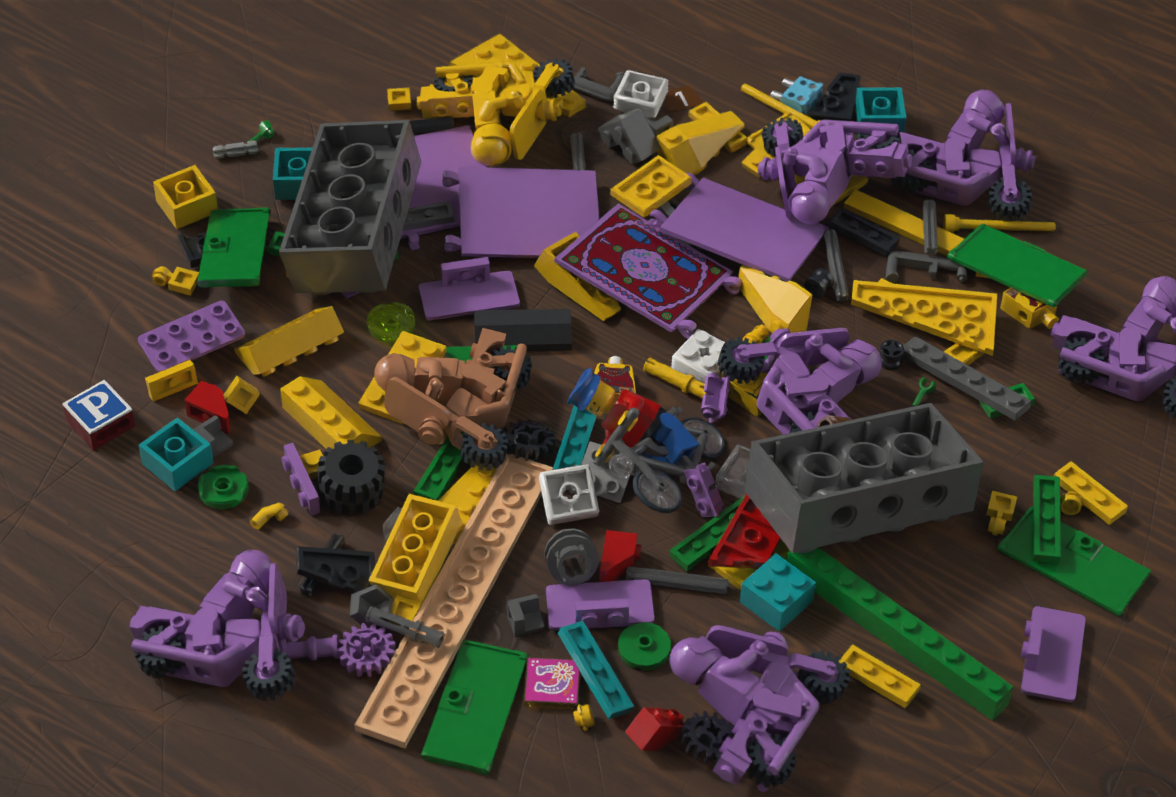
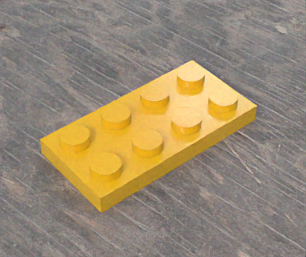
M402 331L389 354L397 353L414 359L416 368L419 357L443 358L447 350L445 345ZM374 376L358 403L359 409L404 424L386 411L384 407L385 391L378 386Z

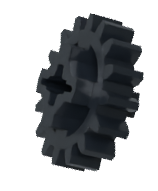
M519 419L517 424L509 422V427L504 426L501 434L505 433L507 435L508 455L514 453L516 459L522 456L525 461L529 459L538 461L539 456L547 458V453L552 454L556 439L554 431H548L549 426H540L541 422L539 421L534 424L530 419L527 421Z
M703 711L701 717L699 714L694 713L692 718L688 717L682 728L680 733L683 736L681 744L688 745L685 752H693L695 754L694 760L702 758L705 765H707L708 761H712L716 766L723 754L719 749L727 737L733 739L736 735L732 732L735 725H728L724 717L719 719L716 712L709 716L706 711Z

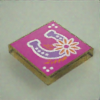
M527 657L524 707L578 710L580 670L574 660Z

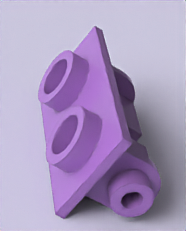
M714 372L709 373L705 377L704 392L708 394L703 395L701 407L703 417L709 418V423L711 424L725 416L727 412V395L730 391V376L721 379Z
M701 463L696 466V469L684 470L687 484L692 491L696 508L700 512L701 517L718 516V513L723 511L722 506L724 503L717 488L711 490L708 488L715 483L710 467H706L705 463Z

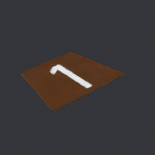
M690 86L668 90L665 96L668 112L704 103Z

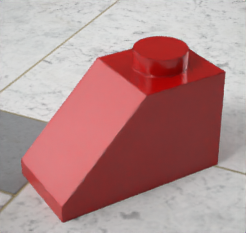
M201 380L185 399L187 416L204 423L216 415L220 418L221 430L229 434L231 432L230 420L222 389Z
M606 531L600 567V582L618 580L626 575L628 566H634L635 560H640L642 544H637V533Z

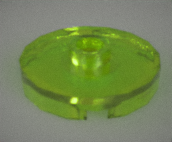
M390 302L391 304L384 305L382 303L374 307L367 317V327L370 334L383 342H396L402 331L412 334L415 329V317L413 311L405 304Z

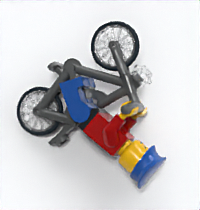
M592 368L586 369L570 394L567 404H574L580 412L586 409L595 416H601L603 413L606 414L601 423L602 427L605 428V440L595 453L596 463L603 465L609 461L611 472L619 478H628L632 474L634 476L633 487L637 497L650 509L660 513L675 512L682 504V494L678 485L670 477L679 476L680 481L683 484H687L684 470L696 469L701 458L717 459L723 455L725 441L722 434L714 425L701 418L689 417L680 422L677 419L683 410L680 406L677 409L672 406L666 413L667 410L660 407L661 405L626 389L622 390L616 398L614 388L601 381V376L594 374ZM616 448L620 454L613 456L614 449ZM712 462L709 463L707 467H710V471L715 466V464Z

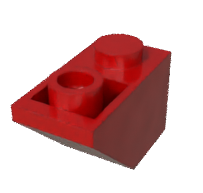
M643 707L625 733L641 750L658 751L681 736L680 733L685 724L683 721L684 717L673 708Z

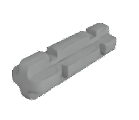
M248 141L247 144H244V142L226 144L225 147L219 145L213 147V153L216 159L224 158V156L246 155V153L256 154L258 153V145L256 141Z

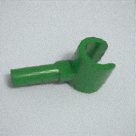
M268 120L261 122L259 125L260 132L249 141L257 142L263 137L272 138L274 130Z
M920 379L919 386L921 389L912 407L919 406L926 394H931L936 390L934 381L931 382L929 387L924 388L927 379Z

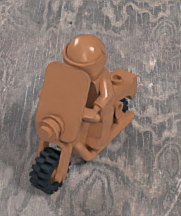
M482 328L478 344L473 343L470 357L473 359L472 361L467 360L466 364L465 361L455 358L419 357L415 368L414 359L402 354L392 353L378 361L374 376L378 386L385 391L384 407L390 415L417 431L419 438L426 444H443L449 436L451 444L461 450V457H465L464 462L466 464L471 462L470 467L474 468L477 465L479 466L478 470H483V467H486L487 471H489L492 466L496 469L499 467V464L502 465L504 463L508 439H506L507 435L505 433H501L506 425L517 388L519 390L523 389V385L526 386L530 379L532 361L530 362V356H526L527 346L519 344L514 350H511V346H507L506 350H504L506 334Z

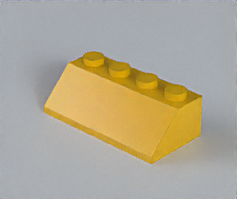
M333 306L318 308L235 348L234 351L253 375L262 374L264 377L275 372V366L283 363L284 366H287L297 361L296 356L302 353L306 356L318 350L317 346L325 343L326 346L338 341L337 336L344 333V330Z
M300 376L280 388L283 409L325 449L328 447L334 449V443L339 441L342 444H347V440H354L355 444H359L361 441L366 442L367 447L370 448L383 440V437L322 380Z
M409 494L371 574L369 583L373 586H380L394 600L396 595L421 602L422 605L441 570L462 523L456 505Z

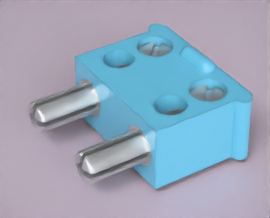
M801 76L796 81L785 78L782 85L789 88L783 94L775 90L770 94L772 98L806 115L816 105L819 97H823V84Z

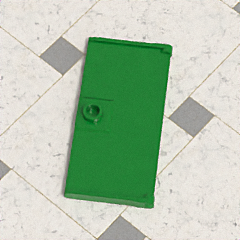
M270 208L215 209L211 211L197 280L199 287L258 286L260 284L271 215Z
M981 224L960 244L954 247L947 256V259L1053 308L1087 276L1088 272L1086 269L1047 253L1040 247L1026 241H1020L986 224Z
M1033 506L1027 510L1007 537L998 545L997 549L1001 553L1119 617L1124 613L1130 601L1151 574V569L1142 566L1105 546L1095 538L1077 531L1060 522L1061 557L1059 563L1033 561Z
M463 640L423 748L421 759L489 775L519 683L529 659V654Z

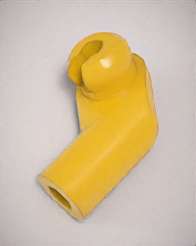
M276 503L262 508L250 520V524L254 529L259 530L271 517L275 516L277 520L281 521L289 514V511L284 508V504Z

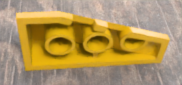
M732 111L676 125L656 136L661 147L658 150V155L684 173L696 175L705 169L707 162L712 157H716L723 145L729 143L745 125Z
M575 231L545 248L534 264V267L551 285L602 321H606L621 311L617 300L554 262L561 252L580 237Z
M744 265L740 267L738 278L742 280V284L738 288L771 333L777 329L787 328L791 333L807 331L812 300L811 293L796 282H784L780 280V277H769L764 275L762 271Z

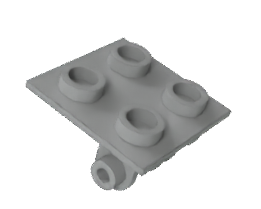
M590 441L581 465H590L596 496L621 503L630 475H632V469L629 468L627 471H622L616 466V460L620 456L619 451L614 449V454L607 463L598 465L595 461V453L601 445Z

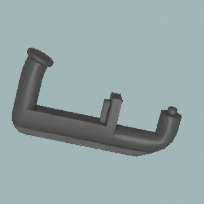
M581 67L574 77V88L571 89L609 102L615 99V93L625 72H618L615 76V82L608 88L585 79L587 76L586 68Z
M892 251L889 253L885 280L891 283L897 282L899 279V275L896 273L897 265L929 270L928 275H931V280L936 279L937 269L956 271L957 280L965 282L968 277V270L965 266L944 257Z

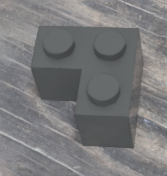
M640 108L618 115L598 128L601 139L607 147L620 145L624 157L630 164L640 162L661 149Z

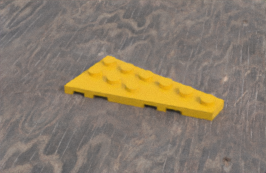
M501 34L450 61V66L513 62L517 65L532 90L535 84L533 70H535L536 65H540ZM573 90L569 93L565 91L564 96L558 94L559 97L563 98L562 115L570 117L586 107V100Z
M854 280L851 305L993 356L997 306L996 293Z

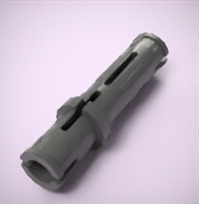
M371 606L366 614V622L408 636L414 642L422 641L440 648L445 638V632L425 626L422 621L417 620L414 622L396 614L377 609L374 606ZM386 618L388 620L397 622L401 624V626L387 622L384 619ZM411 627V628H413V629L422 631V632L426 633V635H423V634H420V633H418V632L412 631V630H410L409 628Z

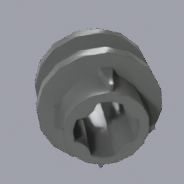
M574 528L563 529L555 533L547 542L544 550L545 562L550 574L562 584L571 586L584 583L594 575L599 564L598 552L591 537L585 532Z

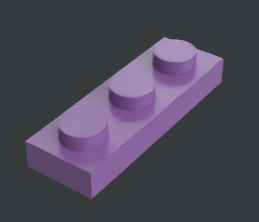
M294 444L284 445L285 456L281 457L285 471H290L291 473L290 481L293 488H298L300 492L298 497L303 508L307 507L310 516L319 514V497Z

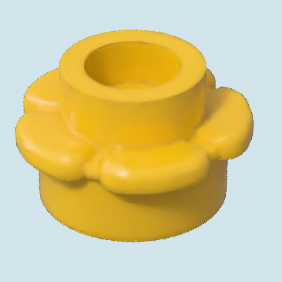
M1070 491L1060 496V508L1063 513L1075 515L1080 512L1084 500L1081 496H1078V493Z
M589 704L585 706L578 705V711L573 712L577 727L583 726L584 730L587 731L588 727L595 725Z

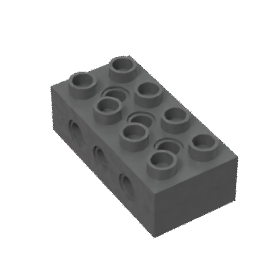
M409 120L320 124L279 250L294 293L328 295L332 292H360L362 294H372L377 291L386 290L422 162Z
M928 403L752 441L744 491L792 553H809L817 547L843 541L855 542L864 536L885 531L898 532L904 530L906 526L932 520L944 521L949 519L950 516L973 511L984 462L933 404Z

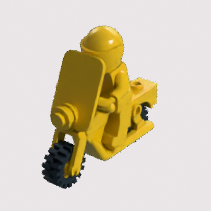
M554 58V61L547 59V63L540 62V66L536 65L535 70H533L535 84L532 90L517 65L509 61L436 67L434 86L431 84L427 87H421V94L417 96L418 110H422L424 119L450 116L453 118H467L474 116L476 132L471 142V154L480 164L490 167L501 164L511 156L512 149L515 159L522 160L544 128L547 120L556 122L557 117H560V104L555 103V98H558V94L564 96L565 91L569 93L571 88H574L573 68L570 62H565V59L558 61V58ZM501 112L505 116L516 117L511 124L510 132L501 124Z

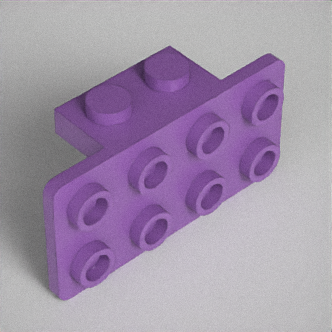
M488 257L441 264L440 281L426 282L419 285L425 318L430 321L474 314V311L517 308L520 305L512 272L490 273Z
M218 301L140 335L138 343L158 373L185 361H192L244 338L245 331L226 302Z
M646 579L592 582L571 586L558 584L546 587L548 622L551 630H560L561 627L584 621L587 628L622 627L640 622L654 623L650 582Z
M1038 606L1033 608L1031 621H1026L1024 636L1029 637L1028 642H1023L1021 657L1025 658L1021 686L1022 693L1068 703L1074 702L1086 620L1083 615Z

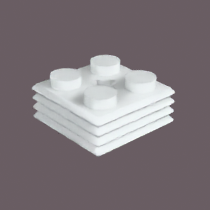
M627 70L615 93L614 109L627 113L640 108L645 117L655 118L668 92V79Z
M697 329L672 356L671 368L686 375L691 374L702 383H705V377L711 372L716 373L721 378L722 372H719L717 362L725 342L705 331Z
M589 464L540 473L539 482L549 525L598 516L599 507ZM566 490H569L571 494H575L572 499L563 496Z

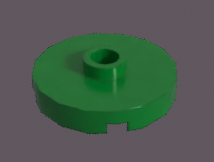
M219 465L210 468L209 472L205 475L203 473L200 476L197 484L199 497L202 502L211 508L221 510L233 508L241 504L249 491L246 474H243L239 471V468L232 465Z
M636 623L623 630L619 637L618 653L621 660L628 667L633 669L637 667L642 668V671H650L662 666L669 658L671 640L667 632L660 626L652 623Z

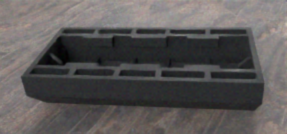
M570 308L474 311L476 344H478L482 328L505 333L504 346L525 344L527 351L572 350Z

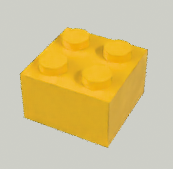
M196 165L153 181L156 202L176 229L210 216L212 210L218 209L216 192Z

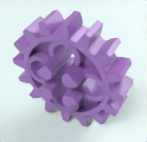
M362 623L361 629L352 626V633L344 632L343 639L338 640L339 648L337 652L341 666H347L348 673L356 670L358 677L363 672H367L368 677L372 676V671L381 674V667L387 668L396 651L392 634H386V628L383 627L377 630L376 624H372L370 628H367L365 623Z

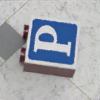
M105 380L62 403L66 422L93 451L135 427L132 408Z

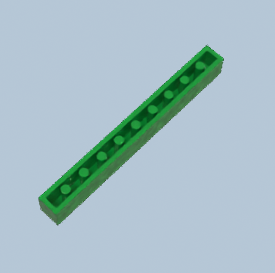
M817 547L809 553L788 552L787 562L816 582L815 593L990 720L993 721L1009 705L1013 689L1011 684Z

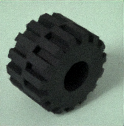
M347 440V444H342L341 441L334 443V449L328 447L324 451V456H320L318 467L319 496L321 500H325V506L329 509L335 507L336 513L342 514L346 511L349 512V516H355L356 511H361L364 514L369 512V506L375 508L379 504V499H382L384 495L385 465L382 455H378V450L374 446L368 448L367 443L363 441L355 444L354 440Z

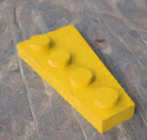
M477 465L474 468L471 467L438 500L456 505L462 520L452 544L457 543L498 468L495 469L492 466L491 470L487 471L486 467H483V470H478L479 466Z

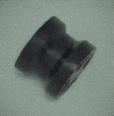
M819 268L814 271L811 277L806 279L804 286L813 297L822 298L826 294V290L834 286V278L827 270Z
M889 339L881 344L880 355L884 369L896 370L901 367L904 354V346L901 342Z

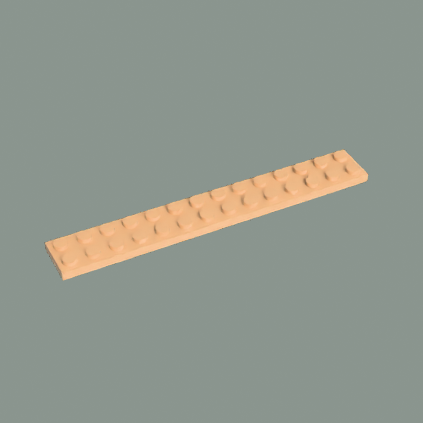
M506 453L504 463L498 467L413 620L414 622L417 620L422 621L425 626L445 632L440 648H437L422 641H411L410 637L404 636L355 723V731L406 748L459 650L462 641L465 639L542 496L539 482L540 473L551 471L553 467L531 460L525 461L522 457L516 459L515 455H508ZM411 627L409 628V629L412 630V631H415V632H418V633H420V634L426 635V633H424V632H422V631L413 629V628H411Z

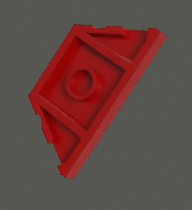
M747 493L709 559V566L759 569L772 557L781 541L780 536Z

